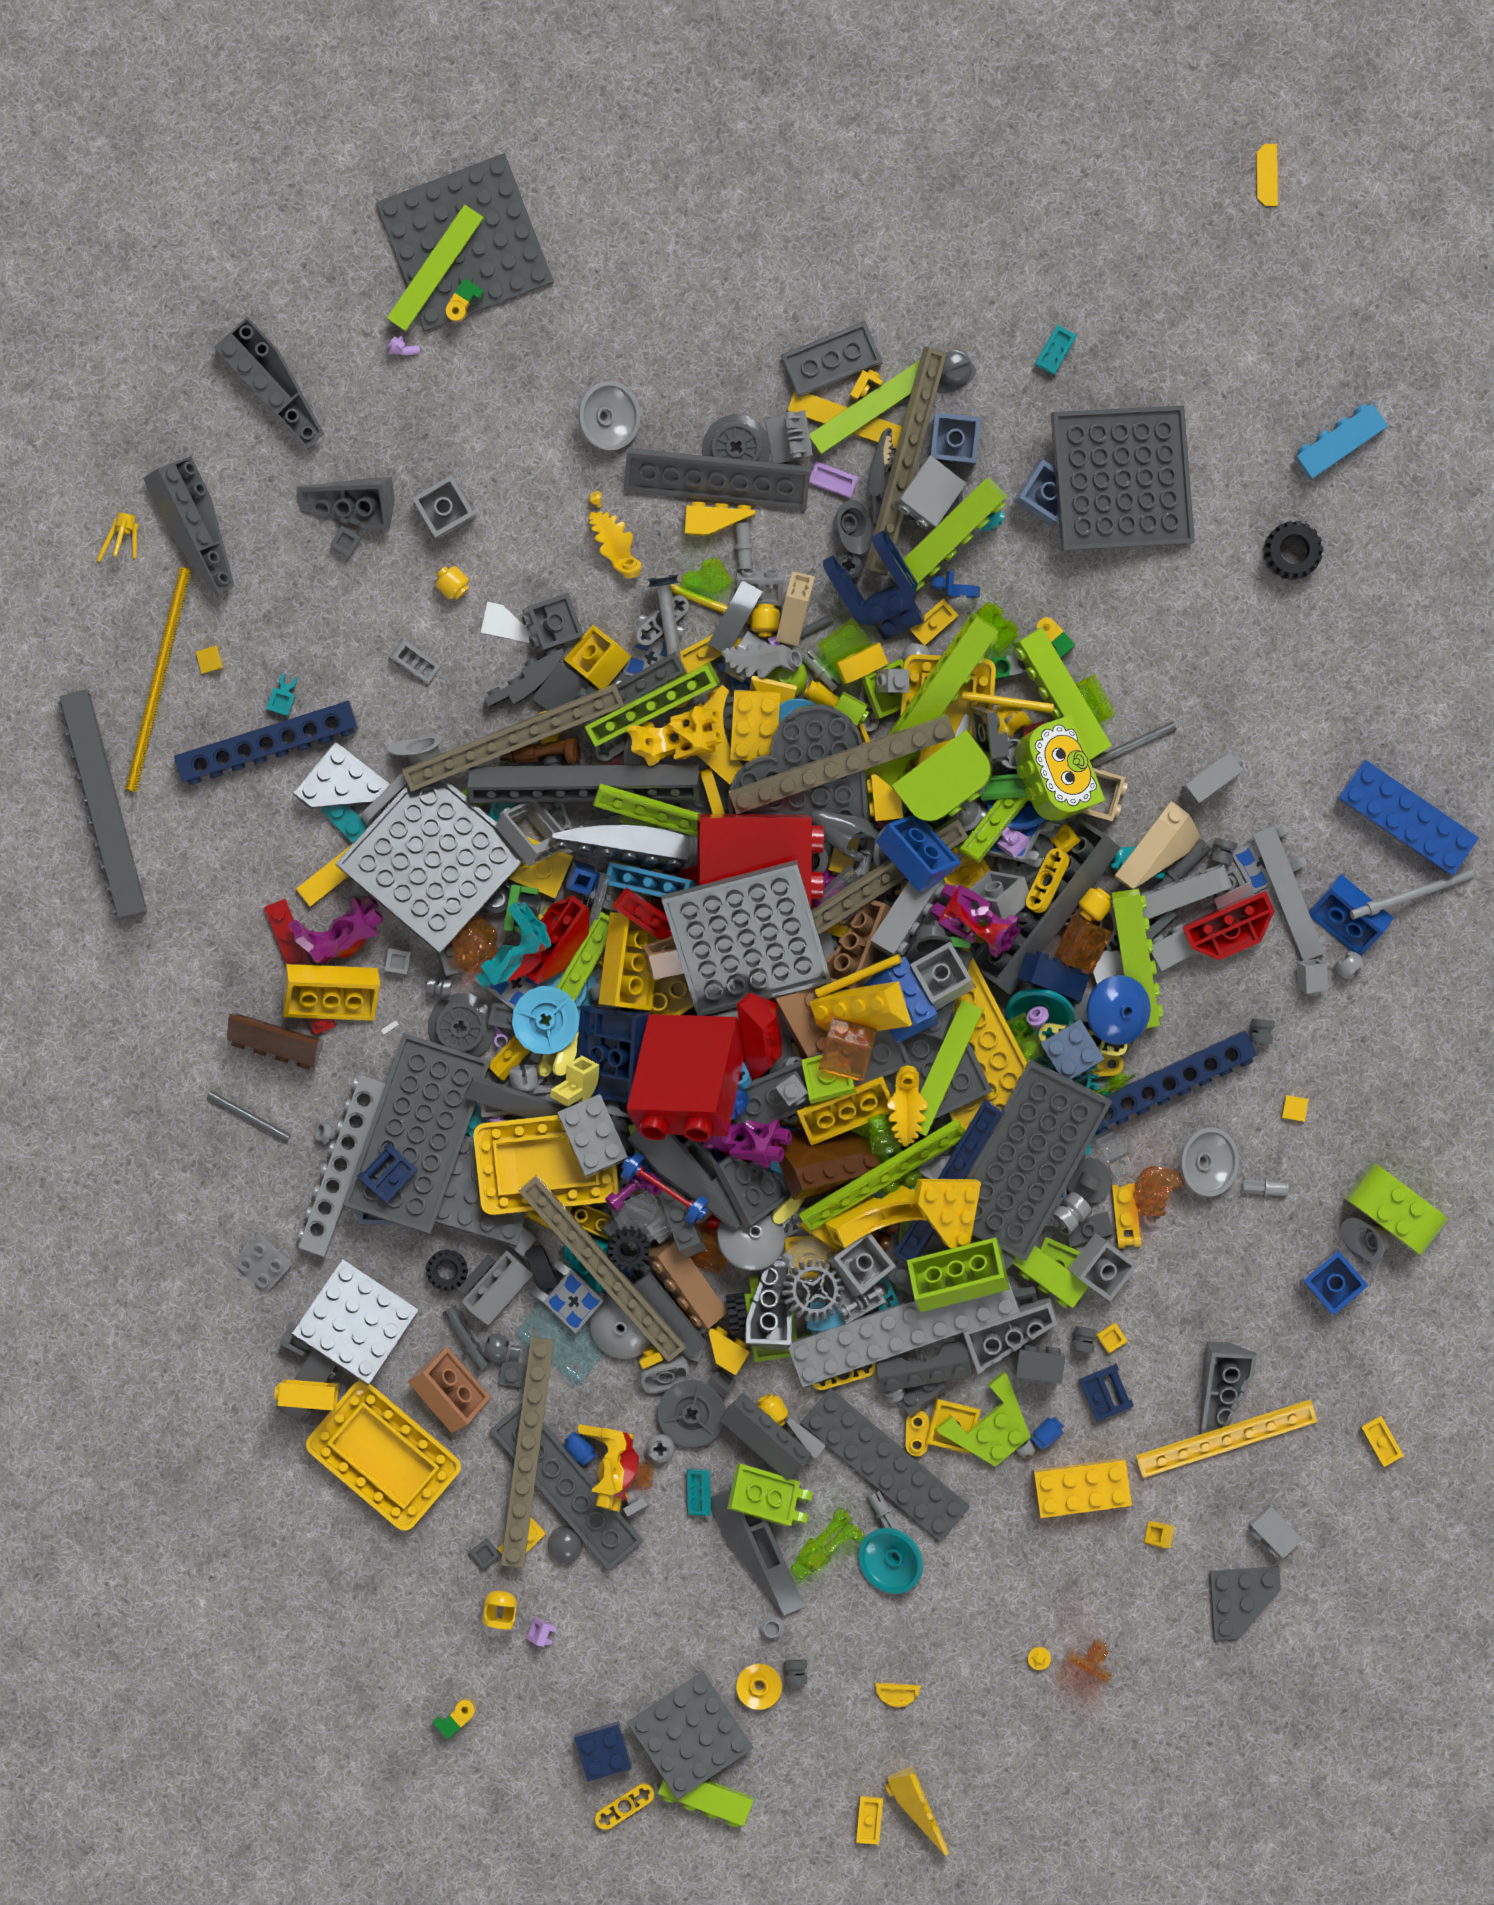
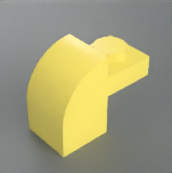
M580 1056L569 1063L566 1068V1080L551 1089L550 1097L567 1107L576 1101L580 1103L589 1099L598 1083L599 1064L584 1056Z

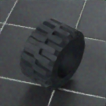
M1287 521L1280 524L1266 538L1263 548L1265 551L1264 560L1266 559L1267 561L1266 565L1273 570L1272 573L1281 576L1282 579L1296 580L1304 578L1318 567L1322 559V539L1318 537L1315 528L1312 529L1307 523ZM1297 537L1304 542L1307 553L1303 561L1291 564L1282 558L1280 546L1285 539Z

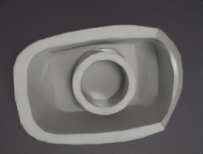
M678 1354L670 1362L664 1358L662 1361L640 1370V1380L644 1390L648 1393L666 1392L674 1384L687 1380L690 1373L689 1363L684 1356Z

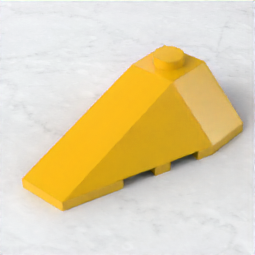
M913 1766L888 1776L889 1783L885 1784L889 1796H895L899 1805L945 1856L948 1855L949 1850Z

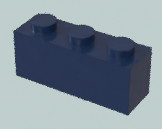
M1036 951V954L1026 952L1017 977L1018 979L1044 989L1052 990L1066 998L1082 1001L1090 975L1082 973L1083 968L1073 964L1067 967L1065 966L1066 961L1054 957L1052 960H1049L1050 955L1040 951Z

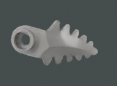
M763 642L759 644L758 649L752 645H747L746 650L740 646L737 647V650L734 647L722 650L725 662H730V668L733 669L737 666L736 672L738 674L745 669L746 677H751L757 672L759 678H765L776 667H783L790 672H794L802 665L800 653L795 649L791 650L783 644L772 646Z

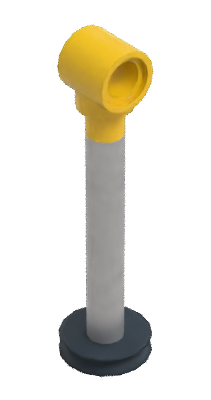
M661 575L646 579L650 582L647 587L657 586L667 656L676 651L682 661L671 584L680 582L677 581L678 575ZM692 698L675 706V708L685 707Z

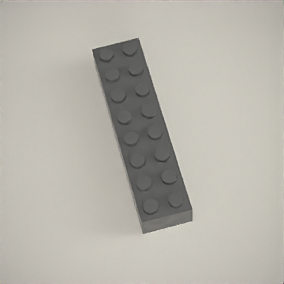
M1077 817L1071 825L1080 842L1067 852L1069 864L1048 908L1042 913H1036L1026 905L1019 911L1030 913L1031 919L1029 922H1017L1016 926L1022 930L1014 939L1009 951H1002L998 957H995L990 953L988 943L984 941L973 956L982 975L1009 995L1012 994L1021 982L1017 977L1026 952L1036 954V951L1043 952L1076 909L1080 899L1094 885L1121 849L1108 836L1080 817ZM1036 899L1034 903L1039 904L1041 900Z

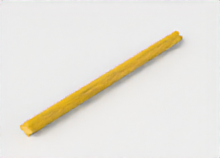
M181 567L178 571V579H176L175 590H173L175 593H173L172 604H170L169 615H167L166 626H164L166 629H164L163 640L160 643L162 646H160V651H158L159 657H157L156 668H154L156 671H153L154 676L151 679L153 682H151V687L149 688L150 693L148 694L150 696H147L148 698L146 699L147 704L145 705L147 707H145L146 710L143 712L144 718H142L144 721H141L142 723L140 724L141 729L139 730L141 732H138L140 735H138V740H136L138 743H136L135 754L132 757L134 760H131L132 765L130 766L132 768H129L131 771H129V779L126 782L128 785H125L126 790L137 792L135 789H138L136 786H139L138 783H140L138 778H141L139 775H142L140 773L143 769L141 768L143 767L142 764H144L142 761H145L146 757L144 756L147 753L145 750H148L146 747L149 744L147 742H150L148 740L150 737L148 736H151L150 734L152 733L150 732L151 728H153L151 725H154L152 723L155 722L153 721L154 717H156L154 714H157L155 711H157V706H159L157 704L159 701L157 700H160L158 698L161 697L160 692L162 690L160 689H163L161 686H163V681H165L163 679L165 676L163 675H166L164 672H167L166 670L168 669L166 664H169L167 662L170 661L169 656L171 654L169 653H172L170 651L172 648L170 647H173L174 643L172 642L174 640L172 639H175L173 637L176 636L174 633H177L175 628H178L176 625H179L177 622H179L180 618L178 617L180 615L178 614H181L179 612L182 611L180 608H183L181 603H184L182 601L185 600L183 597H185L186 593L184 592H187L185 590L187 587L185 586H188L186 583H189L187 578H190L188 575H191L189 572H192L188 568Z

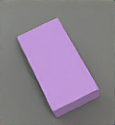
M816 461L810 475L809 484L851 499L859 477Z

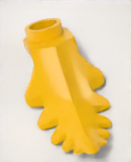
M602 511L597 513L591 512L588 518L591 520L589 521L590 525H593L591 529L599 533L595 536V540L603 543L600 547V553L611 560L613 569L623 574V577L630 579L639 576L642 564L639 560L632 557L630 553L633 534L631 532H623L625 523L622 521L615 524L617 516L612 515L609 518V512L602 514Z
M910 1065L902 1066L898 1070L895 1093L887 1102L888 1109L895 1111L889 1116V1121L897 1122L891 1130L893 1132L898 1131L894 1137L899 1138L898 1142L902 1143L905 1147L910 1143H914L913 1138L917 1139L919 1137L915 1131L922 1132V1127L917 1123L926 1121V1117L920 1111L926 1110L928 1107L927 1102L918 1092L919 1073L915 1067Z

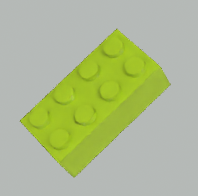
M996 1237L907 1260L914 1299L920 1312L1010 1290L1002 1250Z

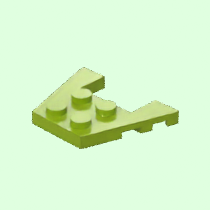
M1004 1371L988 1383L1002 1402L967 1432L960 1427L951 1415L935 1428L938 1433L995 1467L1030 1438L1010 1380Z

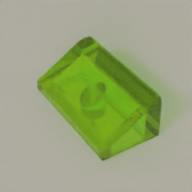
M1095 674L1076 683L1098 723L1116 715Z

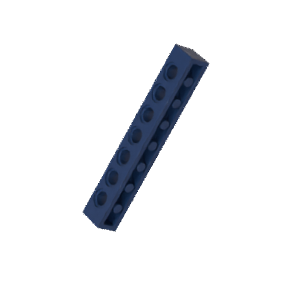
M348 700L174 755L181 781L193 785L202 782L201 777L210 775L211 779L224 775L223 770L232 768V772L246 768V763L253 761L254 765L268 761L267 757L274 754L276 758L289 754L288 750L296 747L298 751L310 748V743L318 740L320 744L332 741V736L340 733L342 737L355 733L354 729L359 727L351 702ZM330 717L338 719L339 724L336 729L330 730L327 727V720ZM308 724L316 726L317 732L314 736L309 737L305 734V727ZM286 731L294 732L295 739L292 743L284 742L283 735ZM268 737L271 738L273 741L272 748L270 750H263L261 747L262 740ZM247 744L250 746L251 753L248 757L240 755L239 750L242 745ZM226 751L229 754V761L226 764L218 762L220 752ZM200 758H204L207 761V768L203 771H198L196 768V762Z
M1246 1030L1104 1095L1112 1100L1109 1107L1112 1115L1109 1119L1102 1120L1095 1134L1099 1135L1109 1130L1107 1126L1114 1122L1116 1125L1127 1122L1129 1120L1128 1116L1136 1113L1139 1116L1150 1111L1148 1106L1155 1103L1160 1106L1171 1101L1169 1097L1176 1093L1182 1096L1190 1092V1087L1195 1084H1199L1200 1087L1212 1082V1076L1217 1074L1220 1077L1233 1072L1232 1067L1238 1064L1244 1067L1254 1062L1252 1058L1257 1056V1053ZM1229 1048L1236 1052V1057L1233 1061H1228L1225 1058V1051ZM1207 1058H1212L1215 1061V1067L1212 1071H1208L1204 1067V1062ZM1188 1067L1192 1068L1195 1073L1194 1078L1190 1081H1187L1183 1076L1184 1070ZM1170 1077L1174 1082V1086L1171 1090L1167 1091L1163 1088L1162 1083L1165 1078ZM1145 1087H1150L1153 1091V1096L1150 1100H1145L1142 1097V1090ZM1124 1097H1129L1132 1100V1107L1128 1110L1123 1109L1121 1106V1100Z

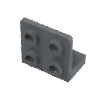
M559 662L533 695V700L545 709L550 710L596 691V688Z

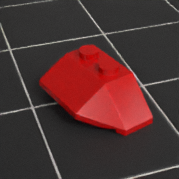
M1262 891L1201 916L1182 927L1191 949L1214 959L1222 960L1260 943L1275 911L1267 892Z
M573 895L550 905L540 920L546 925L551 946L542 953V962L527 974L537 984L564 971L589 934V908Z
M748 993L736 1006L747 1070L752 1081L758 1079L782 1057L783 1039L777 1003L756 994Z

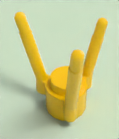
M118 513L117 519L114 518L110 532L100 550L97 562L102 560L115 531L119 533L113 556L116 557L118 555L123 534H130V531H132L133 559L137 558V530L139 524L135 523L136 516Z

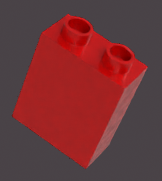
M697 814V886L797 860L811 907V899H823V872H812V853H823V825H812V817L808 814Z
M648 1015L627 1106V1111L634 1125L643 1137L650 1140H663L666 1134L684 1135L690 1140L705 1142L711 1136H728L745 1058L740 1024L737 1017Z

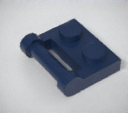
M389 1143L383 1147L384 1151L364 1172L361 1171L356 1176L386 1204L391 1201L418 1171L410 1161ZM390 1156L394 1157V1162L373 1182L370 1178Z
M1117 1363L1079 1378L1096 1422L1134 1406L1132 1399L1129 1400L1118 1374L1119 1368ZM1107 1375L1110 1376L1120 1400L1119 1405L1114 1406L1103 1379Z

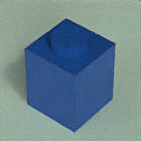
M572 859L564 880L568 889L589 895L597 874L594 866Z

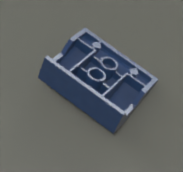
M580 1006L577 1058L584 1056L599 1064L598 1083L590 1098L600 1094L603 1100L627 1103L628 1106L648 1015L652 1013L632 1009Z

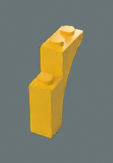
M721 685L719 688L717 686L713 687L706 696L709 699L704 705L699 703L697 706L705 709H714L719 712V722L711 725L712 730H719L721 732L723 742L715 746V752L697 756L730 785L735 774L743 765L739 760H730L731 748L727 741L723 724L724 705L729 690Z
M901 1185L882 1199L870 1195L832 1218L825 1225L833 1242L846 1248L859 1238L882 1227L904 1221H927V1219L914 1202L915 1190Z

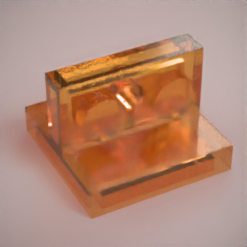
M1073 914L1054 956L1060 958V961L1066 965L1093 973L1112 931Z
M698 1224L706 1250L689 1257L696 1267L724 1274L727 1259L719 1249L717 1229Z
M1096 1636L1086 1656L1071 1647L1068 1648L1065 1656L1070 1663L1106 1683L1112 1677L1110 1669L1098 1663H1102L1108 1654L1107 1644L1102 1638Z

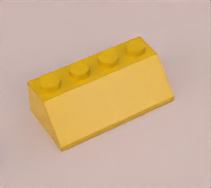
M610 912L598 1004L652 1010L655 980L647 970L642 946L659 941L660 939L621 913Z
M286 964L283 1017L375 1021L380 990L378 968Z
M899 981L834 991L809 1002L816 1024L835 1038L912 1025Z
M883 1076L855 1087L856 1093L821 1101L798 1110L797 1114L811 1146L895 1112L887 1107V1102L891 1095Z

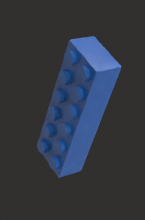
M1366 759L1362 760L1337 797L1338 800L1449 876L1455 874L1479 839L1478 836Z

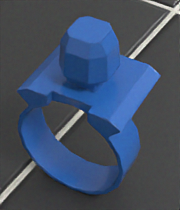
M947 571V579H944V576L932 578V588L942 591L943 588H946L947 596L960 597L961 595H966L968 598L980 597V586L954 584V573L952 571Z

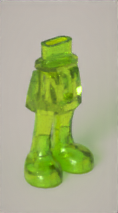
M884 1113L870 1117L867 1120L870 1126L868 1129L872 1153L879 1157L882 1164L890 1159L889 1154L892 1153L895 1156L902 1152V1143L898 1142L899 1138L894 1137L897 1131L893 1132L891 1130L893 1127L892 1123L887 1121ZM915 1168L902 1176L901 1179L905 1186H912L917 1184V1179H922V1175ZM900 1179L885 1186L881 1191L885 1194L895 1192L901 1185Z
M838 1507L834 1511L831 1522L817 1538L809 1537L802 1547L799 1556L796 1557L797 1561L791 1566V1569L800 1580L826 1566L831 1561L833 1553L846 1541L853 1540L859 1543L866 1538L864 1533L852 1523V1517L843 1508ZM841 1528V1530L838 1532V1534H837L829 1543H827V1544L825 1545V1543L828 1541V1539H829L838 1529Z

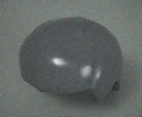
M505 882L496 892L500 895L494 894L483 908L490 914H500L506 911L511 887Z
M560 1526L551 1532L547 1541L550 1556L558 1563L569 1564L577 1560L582 1552V1542L574 1529L570 1526Z

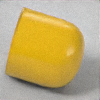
M998 706L993 710L999 717L1000 726L998 730L1006 732L1009 738H1012L1014 733L1021 727L1027 726L1029 728L1033 725L1029 716L1020 708ZM1013 714V716L1010 718V720H1009L1008 723L1006 724L1005 721H1004V719H1006L1007 717H1009L1010 715Z
M502 1590L488 1593L484 1601L481 1622L492 1628L512 1629L517 1608L515 1596ZM497 1606H504L502 1618L496 1617Z

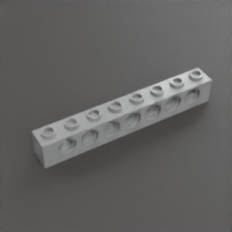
M363 1074L360 1075V1078L355 1077L351 1087L354 1094L352 1100L347 1099L343 1112L347 1114L344 1122L340 1120L335 1133L339 1134L336 1143L332 1142L328 1155L331 1158L328 1164L324 1163L320 1177H323L321 1186L316 1185L312 1198L315 1199L313 1208L308 1207L304 1220L308 1222L305 1229L301 1228L296 1240L300 1242L298 1248L323 1257L326 1256L382 1096L385 1082ZM362 1093L370 1096L371 1101L368 1106H362L358 1101ZM359 1115L362 1118L363 1124L360 1128L352 1126V1116ZM349 1136L354 1139L355 1146L353 1149L349 1150L343 1146L345 1137ZM338 1158H343L347 1162V1168L344 1171H339L335 1167V1162ZM330 1180H336L339 1183V1190L335 1193L328 1190L327 1184ZM327 1201L331 1204L332 1209L329 1214H324L320 1211L321 1202ZM314 1223H320L323 1226L324 1232L322 1235L317 1236L312 1232Z

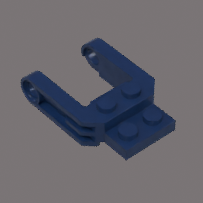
M881 531L872 536V542L896 584L864 600L845 568L842 569L834 555L823 560V567L855 621L870 626L875 625L885 641L924 622L925 618L913 600L918 582L889 535L885 531Z

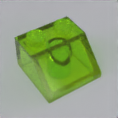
M988 601L975 614L995 626L999 631L997 634L998 638L991 647L999 655L1019 637L1017 633L1019 628L1012 620L1007 622L1003 618L1002 614L1004 612L995 602L991 604Z
M853 617L816 644L820 653L841 680L842 678L836 663L853 653H859L873 645Z

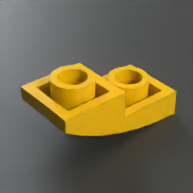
M875 643L859 653H853L838 661L836 666L844 684H847L889 663L881 644Z

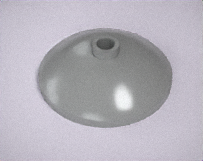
M603 381L594 384L584 393L578 407V423L582 434L593 446L602 450H617L628 445L638 432L641 420L640 407L634 394L625 385L614 381ZM601 413L604 415L603 420L600 419Z
M1212 1127L1201 1128L1192 1133L1185 1141L1180 1153L1179 1166L1181 1176L1188 1188L1198 1195L1216 1196L1225 1192L1234 1182L1239 1168V1154L1233 1139L1225 1131Z
M770 1211L751 1226L745 1227L742 1224L735 1231L720 1220L717 1228V1243L727 1261L740 1269L757 1271L769 1267L779 1258L785 1244V1232L782 1223L776 1224L773 1222L772 1214L774 1212ZM755 1229L758 1232V1236H754L751 1230Z
M607 1294L603 1297L605 1301L590 1317V1331L593 1340L603 1352L615 1358L630 1359L643 1354V1351L651 1347L652 1343L613 1298ZM618 1324H622L625 1327V1331H619L617 1328Z

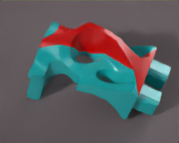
M514 902L509 907V912L521 928V943L519 946H501L492 960H487L481 965L483 972L476 977L484 988L491 983L496 985L527 975L542 962V953L551 946L546 925L538 920L525 902L520 905Z

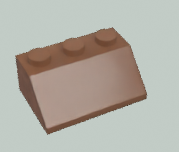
M447 1346L420 1367L408 1381L411 1387L451 1433L468 1425L491 1398Z

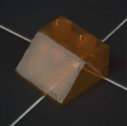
M833 1017L819 1070L864 1082L878 1029Z

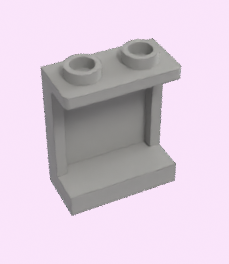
M931 455L921 461L919 464L920 468L902 495L894 501L898 505L900 512L912 516L916 519L918 526L929 530L937 527L966 485V482Z

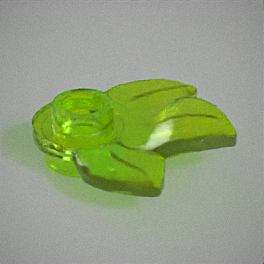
M1122 1071L1117 1075L1108 1078L1110 1084L1095 1092L1099 1094L1105 1091L1108 1094L1113 1093L1128 1085L1127 1081L1134 1078L1136 1073L1126 1076L1125 1072Z

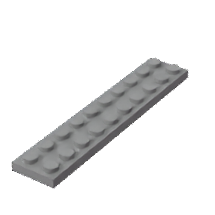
M1009 1279L1010 1290L924 1312H920L915 1299L852 1320L847 1324L843 1323L791 1341V1346L788 1349L802 1387L1020 1313Z

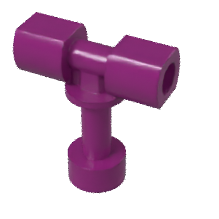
M648 1173L649 1175H651L652 1177L661 1182V1180L658 1179L653 1173ZM641 1175L639 1177L634 1176L630 1180L631 1182L616 1195L611 1192L605 1200L615 1212H618L624 1207L622 1201L634 1190L638 1189L641 1191L645 1188L654 1196L662 1190Z

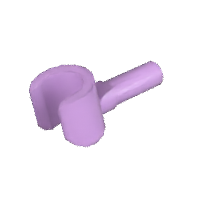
M495 1027V1045L499 1047L498 1037H504L507 1044V1035L502 1033L501 1028Z

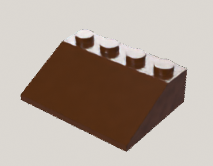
M238 1013L230 1014L228 1018L227 1040L232 1041L231 1046L244 1049L245 1046L254 1048L253 1053L266 1056L268 1052L276 1055V1060L288 1063L289 1059L297 1061L296 1066L310 1070L311 1066H317L324 1040Z
M859 1127L812 1146L803 1128L790 1131L792 1140L789 1145L779 1144V1147H783L784 1158L782 1162H779L793 1200L841 1189L881 1164L875 1148Z

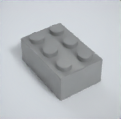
M600 1094L558 1112L559 1120L585 1179L623 1163L628 1156Z

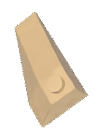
M1171 801L1163 809L1114 877L1132 890L1187 855L1201 837L1191 816Z

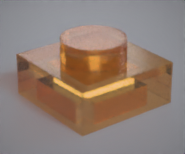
M639 1462L636 1477L631 1485L652 1487L654 1463Z

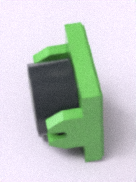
M511 885L504 930L521 933V928L509 912V907L514 902L518 905L525 902L539 919L542 896L538 895L539 889Z

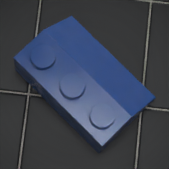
M914 814L889 823L876 841L883 852L892 860L918 892L934 887L961 864L959 859L926 821L916 817Z
M1342 874L1336 878L1308 911L1314 921L1350 951H1354L1361 956L1385 932L1394 919L1384 909L1372 916L1365 915L1352 919L1350 916L1351 910L1363 907L1365 903L1373 900Z
M905 956L901 958L902 963L876 973L864 985L865 987L899 981L912 1025L889 1029L896 1044L938 1024V1013Z

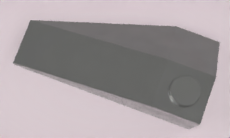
M392 477L367 478L297 487L300 510L339 519L340 522L359 525L360 528L367 530L390 528L395 502Z
M781 1254L772 1265L764 1268L745 1321V1344L766 1350H787L791 1346L792 1312L789 1311V1308L792 1306V1303L784 1304V1301L789 1299V1295H782V1291L788 1290L782 1283L785 1281L790 1282L786 1278V1274H792V1255Z
M1229 1342L1206 1343L1200 1434L1230 1425L1235 1415L1234 1411L1239 1401H1242L1248 1383H1251L1254 1377L1257 1358L1255 1352Z

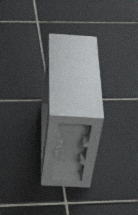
M1228 752L1182 787L1193 802L1199 804L1244 771L1241 767L1244 763L1236 753L1232 755L1231 752Z
M519 802L516 807L512 809L508 807L499 814L500 819L495 827L529 867L561 851V849L548 845V841L553 833L564 830L540 802ZM528 817L546 840L533 845L514 822Z

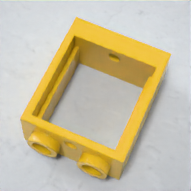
M283 1379L278 1386H275L274 1400H278V1406L334 1410L338 1402L339 1383Z

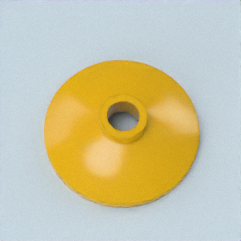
M757 1663L746 1667L740 1673L736 1683L738 1697L746 1706L762 1710L771 1707L778 1701L782 1692V1681L774 1668L766 1664ZM758 1681L764 1684V1687L760 1690L755 1688V1683Z

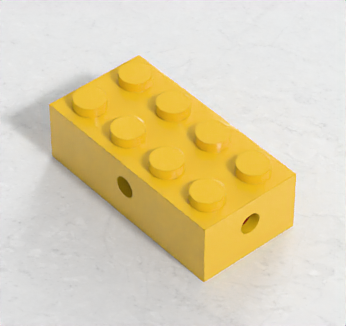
M1125 1458L1033 1470L1040 1518L1132 1506Z

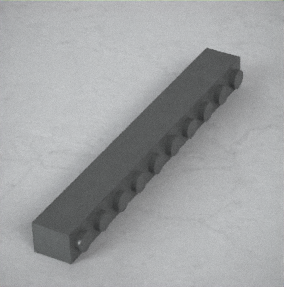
M85 689L60 696L61 702H58V708L61 716L65 715L67 724H64V730L67 738L71 737L73 746L69 747L72 759L77 760L76 776L79 782L82 781L84 790L81 791L84 804H88L90 809L87 817L90 826L95 828L96 835H93L96 849L100 848L102 857H99L100 867L102 871L106 870L108 879H105V886L107 892L112 893L114 900L110 902L114 915L117 914L118 918L147 912L90 692Z
M663 764L654 766H481L469 768L467 788L470 803L594 801L600 783L657 801L699 800L700 771L699 764Z

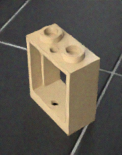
M792 571L776 641L782 642L785 645H799L815 576Z
M1093 768L1097 777L1117 782L1108 814L1094 810H1087L1081 814L1113 822L1114 818L1118 819L1122 807V805H1118L1120 796H1125L1128 783L1124 782L1125 777Z

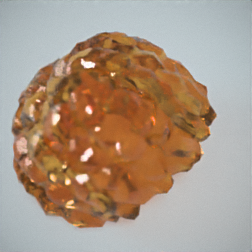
M474 916L451 942L452 952L456 955L455 960L465 972L475 973L482 970L481 965L487 960H492L499 950L496 944L498 933L487 920Z
M1150 1166L1142 1170L1133 1192L1136 1208L1141 1215L1148 1217L1166 1215L1163 1208L1166 1206L1169 1194L1175 1188H1181L1185 1183L1181 1173L1170 1168H1164L1163 1166Z

